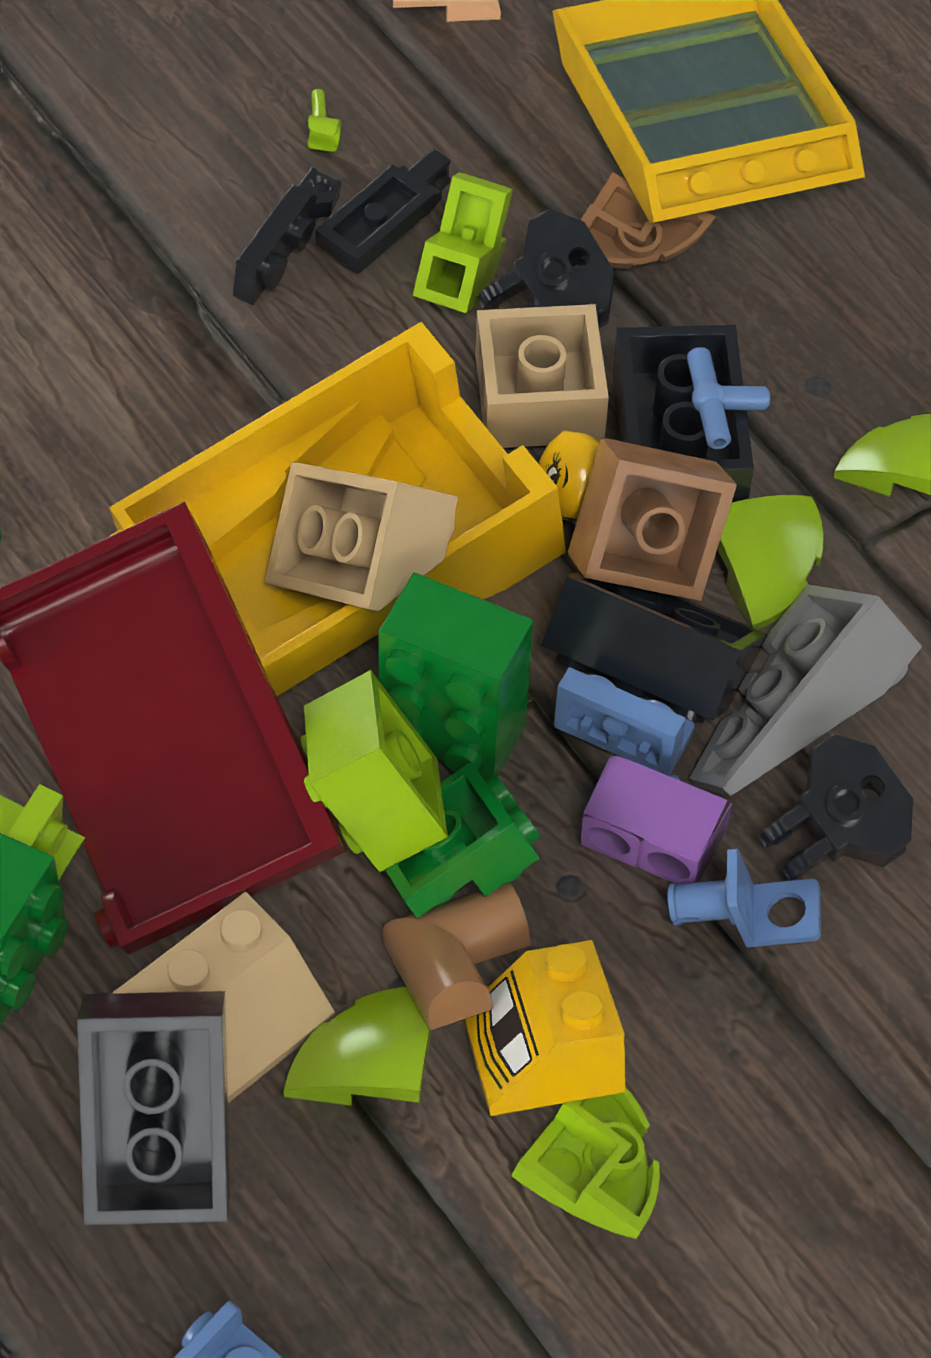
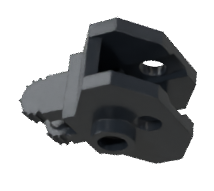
M548 209L529 220L524 255L513 262L514 271L485 287L476 297L482 308L487 309L502 304L520 292H523L529 302L520 308L595 304L598 326L601 328L609 323L614 291V269L584 221ZM583 265L584 267L576 268L574 266Z
M833 734L812 749L808 762L807 792L799 797L797 806L764 829L758 835V838L767 848L781 844L805 824L818 842L792 856L781 869L789 881L799 878L828 858L834 862L843 855L885 867L906 852V845L911 842L913 798L875 746ZM862 790H873L878 795V798H867Z

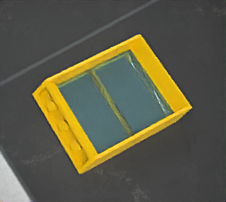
M602 0L552 11L562 65L650 223L865 177L856 122L778 0Z

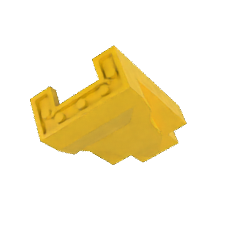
M419 322L109 507L117 529L115 533L110 535L112 536L185 501L210 548L277 696L378 635L379 629L398 599L396 597L380 611H375L265 583L292 462L397 481L457 496L458 502L454 515L455 527L448 541L445 559L424 576L483 600L508 589L566 553L558 487L523 445L509 454L502 448L460 396L454 360L422 322Z

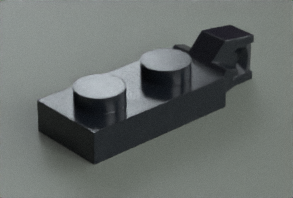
M433 148L410 169L406 166L398 168L392 164L315 230L316 245L359 274L435 208L442 199V190L451 181L449 177L450 159Z
M312 167L298 186L295 184L291 185L236 259L234 297L254 305L266 287L274 289L278 285L286 270L287 258L293 249L302 251L309 242L314 231L315 218L331 215L340 196L342 183L340 180H335Z

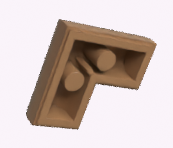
M511 883L503 884L486 897L480 890L447 901L442 905L433 907L419 918L414 913L393 919L384 925L382 933L384 947L430 1031L492 1010L491 994L475 964L531 946L525 912Z

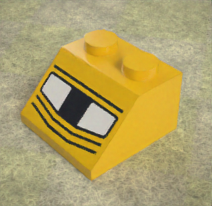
M593 940L526 951L488 987L492 997L493 1009L463 1019L490 1116L626 1092L624 1030Z

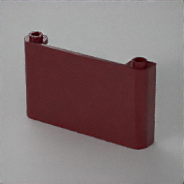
M185 501L0 588V660L12 675L77 830L81 836L85 837L83 844L104 891L100 895L104 908L95 911L94 915L100 931L110 948L119 945L127 954L136 952L218 913L245 891L252 897L347 852L329 809L324 807L322 801L313 802L307 792L304 778L309 775L308 763L210 548Z

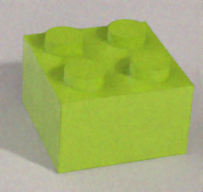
M371 670L304 705L306 734L301 736V744L308 758L309 775L304 778L305 787L313 802L322 801L326 809L329 808L338 819L342 836L355 854L364 852L376 869L382 872L386 868L448 838L437 757Z

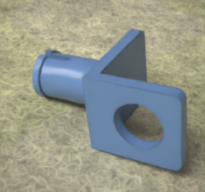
M738 848L727 850V874L725 880L686 884L671 883L668 886V908L670 919L673 921L674 926L682 925L683 923L730 919L731 924L737 926L746 948L813 942L821 937V888L816 879L754 884ZM787 897L801 900L805 904L806 910L803 918L797 924L790 927H778L770 921V909L776 902Z

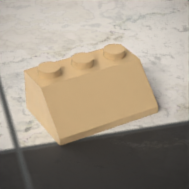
M292 462L265 583L380 611L401 594L413 572L424 576L445 559L448 541L455 527L454 515L458 497L397 481Z
M246 891L113 992L225 991L228 1103L300 1047L322 1022H329L335 1017V1011L290 936Z

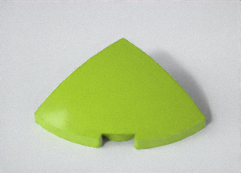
M931 414L911 416L909 419L898 421L885 427L879 426L868 432L848 449L836 467L833 478L889 497L895 484L931 495Z
M775 495L731 503L717 550L728 569L726 585L747 625L758 630L779 620L808 585L806 579L814 564L815 566L820 565L824 534L819 510L812 496Z
M398 987L366 995L355 1000L353 1006L342 1011L329 1022H322L311 1033L297 1053L287 1075L284 1097L349 1106L352 1105L353 1094L419 1103L431 1031L428 1029L406 987Z
M626 1086V1092L563 1103L552 1122L518 1162L511 1177L550 1203L584 1221L613 1233L637 1239L654 1209L660 1181V1163L654 1159L650 1167L648 1166L645 1145L641 1138L650 1127L643 1110Z

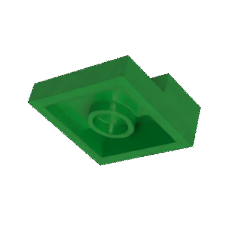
M471 761L441 782L448 838L385 869L403 900L417 918L433 907L442 905L450 900L458 889L471 880L475 882L486 897L503 884L514 881L525 868L540 858L531 846L541 838L540 834L500 778L495 775L486 782Z

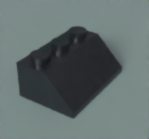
M578 571L566 577L541 646L557 652L556 661L568 668L570 667L583 673H590L592 668L614 677L612 683L616 688L642 698H646L651 693L671 702L670 708L674 713L685 717L687 720L703 723L706 718L714 720L728 710L743 679L762 649L768 634L682 597L584 578L582 573Z

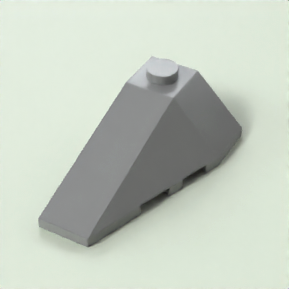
M807 585L770 630L762 645L769 653L759 674L757 672L746 674L738 689L746 698L738 712L727 716L719 723L689 779L696 787L731 797L885 694L890 687L897 684L905 676L908 664L922 646L879 596Z

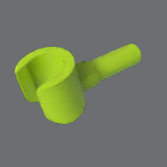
M315 89L311 93L312 115L308 117V128L310 130L308 148L336 153L341 135V119L326 117L325 93L321 89Z

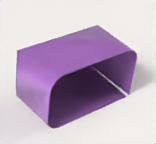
M613 756L608 759L584 811L581 845L635 868H640L672 883H696L701 880L728 829L732 802L715 832H713L726 805V799L626 758Z

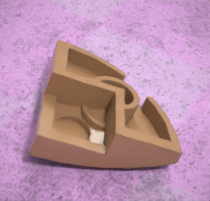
M612 172L594 203L589 205L581 221H584L612 268L628 269L632 268L633 265L647 264L658 260L665 262L685 252L707 232L715 216L708 212H701L650 223L627 180Z

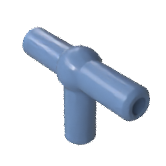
M699 347L691 350L687 355L694 387L692 403L696 410L700 412L708 446L713 449H722L731 442L725 410H766L770 404V392L766 386H721L717 382L710 351Z

